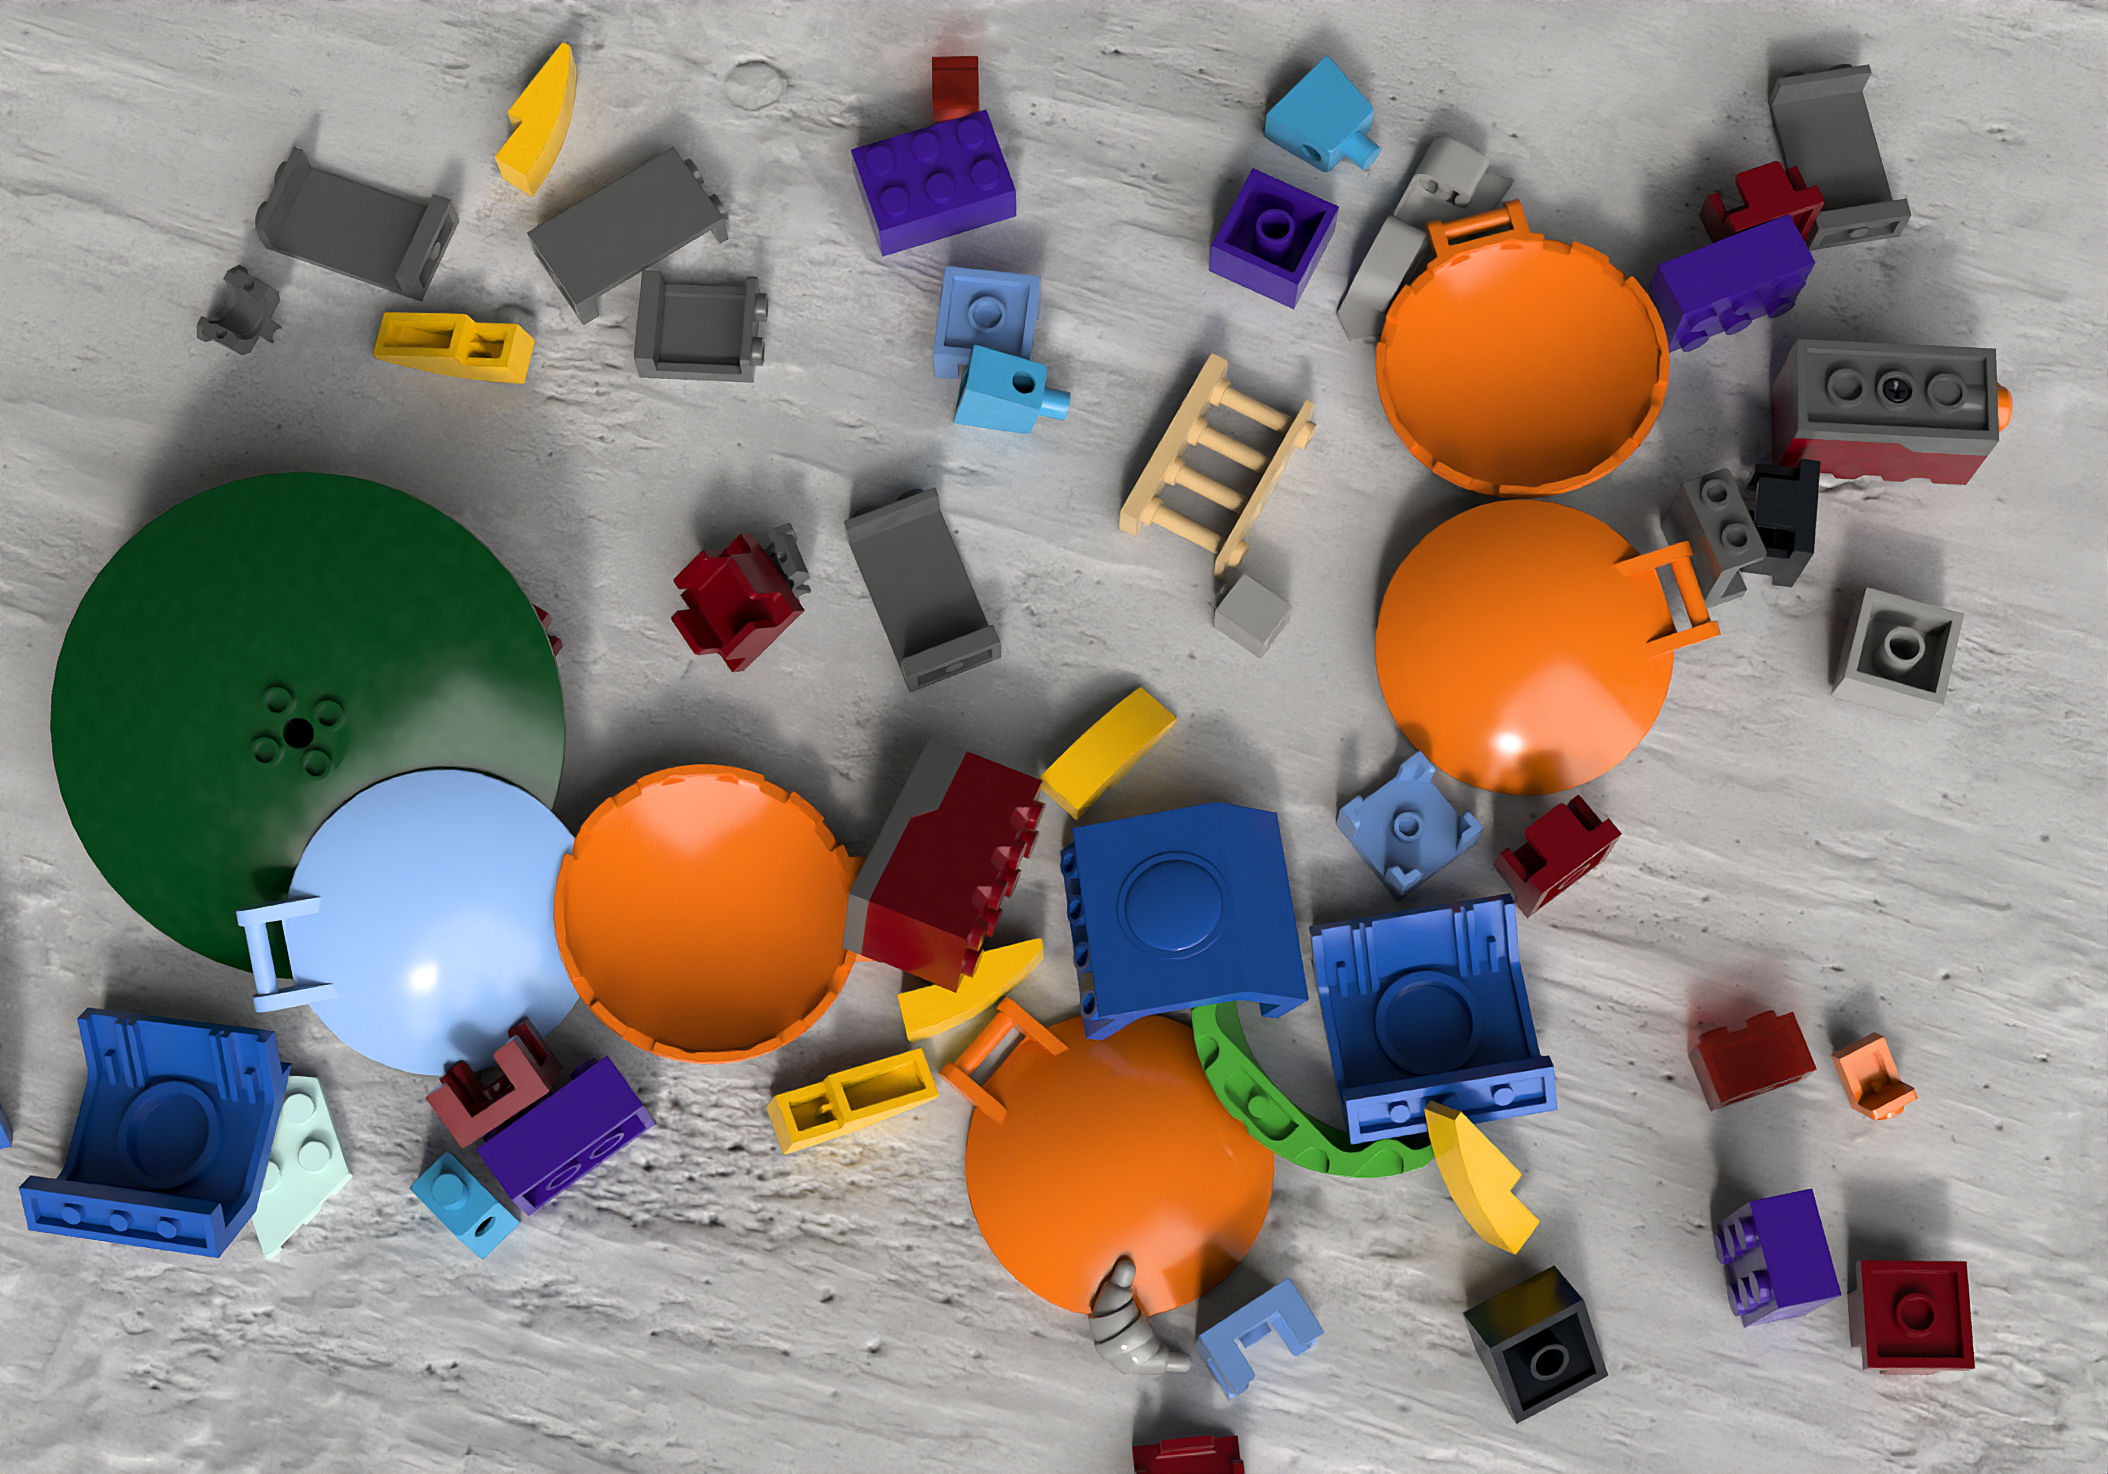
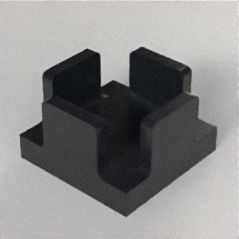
M1800 459L1796 467L1762 463L1754 465L1746 480V490L1756 491L1755 511L1748 510L1767 554L1763 560L1740 568V572L1773 576L1772 585L1792 588L1814 554L1821 461Z

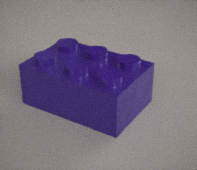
M986 109L851 149L854 177L882 257L1017 216L1016 189Z
M1790 214L1657 266L1647 294L1657 308L1663 322L1669 353L1681 348L1683 352L1695 350L1704 345L1711 336L1721 332H1725L1726 335L1738 333L1747 328L1752 323V320L1768 315L1769 318H1776L1787 313L1795 306V301L1801 289L1806 285V280L1815 261Z
M608 1055L600 1061L592 1058L581 1064L571 1073V1082L557 1092L551 1089L548 1093L528 1105L527 1109L529 1112L514 1123L506 1120L486 1133L483 1137L486 1143L476 1149L509 1198L528 1216L656 1124Z
M1812 1188L1749 1201L1717 1225L1719 1233H1715L1713 1237L1716 1255L1722 1265L1727 1264L1732 1281V1285L1727 1287L1729 1304L1734 1316H1741L1744 1328L1803 1316L1842 1296Z

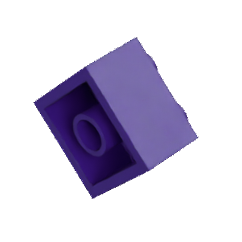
M1252 168L1211 245L1209 271L1289 308L1295 309L1335 232L1339 206Z

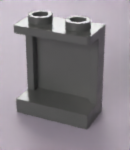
M642 270L634 361L639 377L754 383L755 366H763L765 355L764 337H758L759 322H767L768 294L760 292L758 278L747 276L746 287L669 284L664 282L661 271Z
M1723 468L1681 484L1660 525L1668 545L1671 546L1684 541L1690 542L1694 553L1690 560L1707 609L1744 596L1747 588L1738 569L1763 560L1767 551L1730 470Z

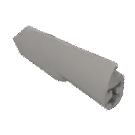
M1440 136L1432 141L1393 215L1389 214L1337 312V316L1349 341L1380 336L1386 321V314L1394 299L1405 284L1409 286L1427 269V264L1434 260L1427 238L1428 233H1426L1425 222L1440 219L1444 223L1494 210L1504 197L1514 180L1509 177L1486 172L1490 163L1489 157L1449 137ZM1474 235L1448 241L1449 246L1470 241Z

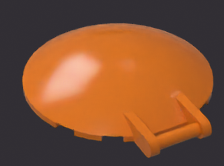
M1518 198L1504 202L1502 208L1444 223L1440 219L1425 222L1426 233H1428L1427 238L1434 260L1427 264V269L1409 286L1405 284L1394 299L1386 314V321L1376 349V382L1380 402L1389 424L1402 444L1419 462L1447 481L1474 492L1502 498L1528 499L1563 494L1586 486L1616 469L1634 453L1652 430L1660 414L1669 380L1670 356L1668 340L1657 308L1647 292L1633 276L1630 278L1609 262L1607 255L1577 241L1568 244L1557 240L1544 239V234L1531 233ZM1505 226L1509 228V231L1451 246L1448 243L1451 240Z
M1515 499L1477 506L1443 522L1414 546L1401 562L1388 585L1378 615L1375 632L1377 677L1383 698L1398 728L1415 749L1417 748L1442 772L1474 788H1481L1496 793L1512 796L1553 794L1575 788L1608 772L1638 746L1658 717L1672 678L1674 651L1722 635L1717 620L1711 621L1690 560V557L1694 555L1690 542H1680L1640 555L1622 535L1592 515L1573 507L1541 500ZM1671 564L1692 628L1681 632L1676 630L1656 572V568Z
M715 764L683 765L663 769L637 779L636 783L624 788L613 797L609 796L581 825L579 832L574 838L572 855L565 854L557 877L553 910L555 938L561 961L576 992L590 1011L618 1036L652 1054L679 1062L726 1064L757 1058L794 1041L810 1029L836 1000L855 962H874L872 959L842 948L849 893L868 856L849 857L844 845L839 844L835 835L824 823L825 818L795 791L790 793L780 786L765 780L764 775L738 767Z
M1005 997L996 1007L998 1014L954 1064L948 1062L938 1073L949 1086L975 1107L967 1136L965 1176L968 1197L974 1217L992 1253L1019 1283L1035 1295L1053 1305L1077 1314L1088 1315L1093 1312L1096 1299L1104 1282L1110 1281L1116 1265L1122 1260H1130L1136 1266V1274L1130 1285L1133 1288L1132 1298L1138 1310L1141 1309L1146 1317H1153L1156 1314L1185 1306L1210 1292L1240 1264L1258 1236L1268 1212L1272 1196L1275 1166L1274 1153L1253 1139L1247 1133L1243 1123L1232 1118L1218 1100L1199 1060L1193 1029L1169 1018L1152 1014L1133 1021L1104 1040L1086 1039L1082 1015L1066 1019L1045 1028L1017 1003ZM1014 1027L1025 1038L984 1085L980 1087L969 1076Z

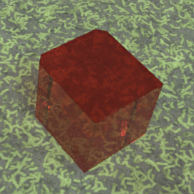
M978 56L932 57L934 122L948 121L980 111Z

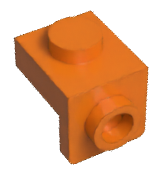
M1874 1032L1831 1054L1852 1109L1873 1120L1890 1119L1899 1115L1904 1110L1905 1105L1918 1098L1915 1088L1901 1081L1884 1036Z

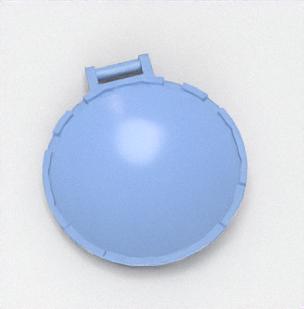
M460 769L414 771L389 778L363 790L342 805L314 834L294 872L288 899L236 909L238 926H244L257 989V994L252 996L255 1012H268L309 1004L323 1024L352 1049L373 1061L410 1073L442 1075L461 1061L466 1062L473 1072L497 1066L498 1063L494 1059L493 1054L510 1039L508 1036L510 1028L528 1017L544 1039L562 1022L580 997L568 978L561 961L553 921L557 877L565 854L572 855L575 837L550 811V808L533 795L516 785L513 786L479 772ZM282 920L294 986L278 989L266 929V922Z

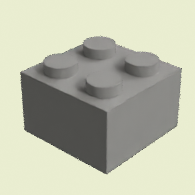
M1866 587L1851 609L1831 696L1928 723L1944 705L1964 614Z

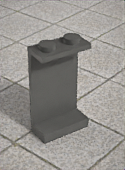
M1840 64L1827 71L1810 74L1804 71L1789 73L1782 78H1778L1768 100L1785 168L1796 165L1807 188L1817 185L1825 200L1805 240L1809 251L1899 237L1911 217L1907 198L1892 199L1865 102L1863 89L1872 73L1869 64L1855 67L1850 64Z
M296 147L293 148L287 162L284 161L279 165L275 175V187L268 201H264L259 206L255 217V229L266 249L421 302L459 223L450 199L433 194L428 206H424L312 168L304 151Z
M674 147L527 232L534 254L583 325L599 316L594 301L596 298L705 233L711 231L720 244L728 240L724 221L729 219L724 205L716 194L708 197L701 187L704 180L694 162L690 158L683 161Z
M935 487L926 491L922 489L907 491L900 495L894 503L881 508L877 506L862 508L856 511L851 516V519L844 521L847 541L909 692L1001 658L999 637L994 625L989 626L940 511L939 495Z

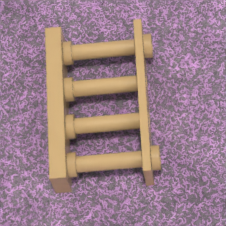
M1211 353L1120 510L1119 529L1137 537L1144 523L1149 526L1156 523L1217 554L1213 577L1222 581L1230 567L1237 570L1242 564L1250 547V544L1245 542L1246 537L1296 448L1306 449L1314 435L1317 424L1311 422L1315 404L1308 400H1305L1294 419L1230 387L1231 381L1226 379L1229 361ZM1223 404L1285 435L1274 457L1271 458L1209 427V421L1204 418L1211 406L1214 405L1219 408ZM1200 443L1262 474L1263 477L1251 498L1186 466V460L1182 457L1189 444L1197 447ZM1178 483L1240 514L1241 516L1229 537L1226 538L1163 506L1164 500L1159 497L1166 484L1174 486Z

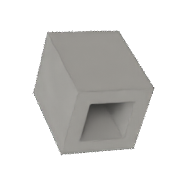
M1243 573L1235 585L1227 582L1212 603V607L1216 609L1213 627L1261 659L1289 623L1292 605Z

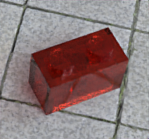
M1769 1010L1745 1020L1747 1028L1729 1033L1727 1026H1723L1698 1036L1700 1044H1697L1690 1051L1688 1057L1711 1112L1805 1080L1817 1070L1793 1012L1777 1017L1775 1010Z

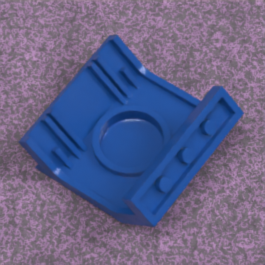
M1213 802L1072 828L1074 841L1060 851V869L1064 877L1067 918L1070 922L1074 950L1073 963L1077 971L1080 1012L1083 1017L1086 1039L1104 1040L1133 1021L1157 1013L1245 1000L1259 1002L1262 1017L1278 1019L1309 1000L1277 812Z
M1511 893L1309 926L1313 958L1311 963L1337 1098L1351 1144L1428 1132L1424 1108L1430 1100L1462 1112L1473 1124L1558 1110L1554 1065L1549 1055L1541 1056L1522 974L1515 903Z
M87 1007L77 1018L88 1069L85 1092L66 1162L59 1176L54 1179L30 1175L19 1187L28 1230L219 1258L257 1211L292 1063L280 1062L275 1031Z

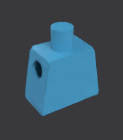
M1327 55L1266 115L1264 137L1322 172L1331 171L1345 156L1359 168L1366 170L1374 163L1381 152V148L1366 136L1371 130L1374 115L1372 105Z
M974 345L961 378L953 423L1028 434L1031 433L1038 415L1065 421L1071 393L1045 387L1048 368L1044 364Z
M448 1150L409 1187L434 1215L482 1260L520 1224L507 1208ZM489 1217H492L491 1221L484 1229L475 1233L476 1229L483 1221H485Z

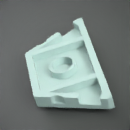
M291 1075L288 1077L257 1211L251 1217L263 1255L268 1259L277 1256L283 1249L281 1247L283 1243L303 1223L307 1225L321 1210L323 1202L329 1196L336 1195L353 1177L322 1081L318 1078Z

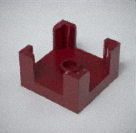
M528 1017L509 1029L508 1036L510 1039L493 1054L494 1059L505 1073L484 1088L468 1064L461 1061L445 1071L439 1078L442 1086L434 1089L427 1095V1101L462 1149L548 1093L562 1070L563 1066Z

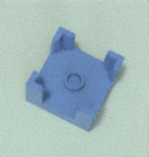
M945 266L933 350L935 377L958 379V364L967 365L974 345L1033 361L1032 349L1036 320H1039L1041 306V276Z
M1418 751L1403 762L1399 767L1396 777L1363 800L1362 796L1358 795L1340 809L1336 826L1397 902L1476 845L1484 829L1469 810L1465 811L1462 817H1460L1432 782L1435 768L1421 751Z
M1289 1277L1198 1336L1194 1348L1228 1401L1246 1391L1249 1387V1382L1255 1377V1372L1237 1346L1239 1343H1242L1245 1349L1252 1346L1272 1332L1268 1324L1272 1323L1291 1354L1299 1356L1318 1343L1317 1338L1325 1333Z

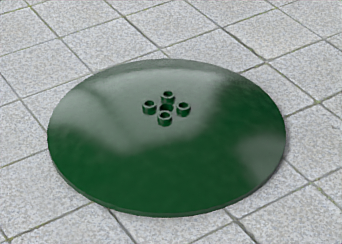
M292 472L266 474L236 480L203 491L173 506L145 525L115 553L98 573L82 598L67 629L56 665L51 694L50 732L53 763L61 796L71 823L89 857L110 886L134 911L152 926L185 948L215 962L253 973L244 926H238L236 909L288 899L293 875L304 850L323 823L342 805L374 784L398 775L430 769H460L483 773L486 776L499 779L513 786L516 785L533 795L550 808L552 812L558 796L565 761L566 715L564 692L558 664L546 629L531 600L512 572L484 542L463 524L437 507L405 491L372 480L342 474ZM293 718H303L312 725L314 737L308 746H297L290 741L287 735V727ZM282 920L266 922L276 978L293 979Z

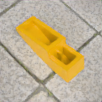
M564 42L560 44L508 110L514 133L495 156L502 179L532 197L548 176L563 146L572 118L576 97L577 67L571 47Z
M384 312L373 356L378 360L436 374L481 381L525 384L535 340L518 324L476 323L467 314Z
M1140 686L1090 727L1040 776V780H1043L1041 789L1075 820H1078L1107 789L1110 791L1177 722V718Z
M1042 938L983 952L981 962L974 977L971 978L965 975L957 993L937 985H932L897 994L909 1044L941 1034L958 1026L1000 1001L1019 985L1044 959Z
M919 1048L830 1074L822 1082L775 1095L766 1108L781 1151L785 1155L851 1133L937 1098L939 1093L923 1050Z
M1430 1100L1424 1108L1429 1138L1438 1168L1451 1197L1467 1222L1484 1242L1516 1255L1540 1222L1510 1192L1522 1174L1462 1112Z

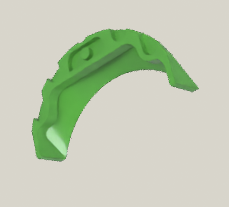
M1236 1001L1191 1008L1194 1041L1199 1060L1211 1088L1229 1115L1243 1123L1247 1133L1253 1139L1276 1155L1309 1170L1348 1178H1379L1403 1174L1425 1167L1435 1157L1429 1137L1407 1140L1381 1139L1351 1144L1347 1132L1332 1127L1303 1111L1289 1100L1269 1079L1247 1043L1238 1016Z

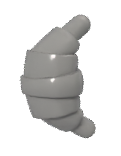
M1130 1260L1120 1261L1116 1265L1110 1281L1104 1282L1096 1299L1093 1312L1088 1314L1090 1328L1095 1338V1349L1102 1358L1108 1359L1124 1375L1130 1373L1162 1375L1164 1372L1185 1373L1189 1371L1193 1364L1191 1356L1185 1352L1169 1351L1168 1346L1160 1343L1153 1334V1328L1142 1310H1138L1132 1298L1133 1288L1130 1286L1136 1274L1135 1264Z

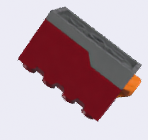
M1797 338L1778 377L1775 378L1771 385L1772 465L1796 467L1800 459L1821 461L1820 473L1833 474L1836 479H1857L1863 475L1881 476L1883 481L1904 482L1911 478H1927L1933 484L1967 485L1999 442V433L2009 425L2012 416V395L2006 387L2001 386L1997 382L1996 348Z
M929 736L849 893L842 948L879 963L883 962L957 993L965 975L971 978L974 977L983 956L984 949L980 947L985 936L993 937L1002 916L1003 909L999 907L1004 896L1012 897L1021 875V869H1018L1022 858L1029 859L1036 846L1040 833L1036 829L1046 803L1038 801L1043 780Z

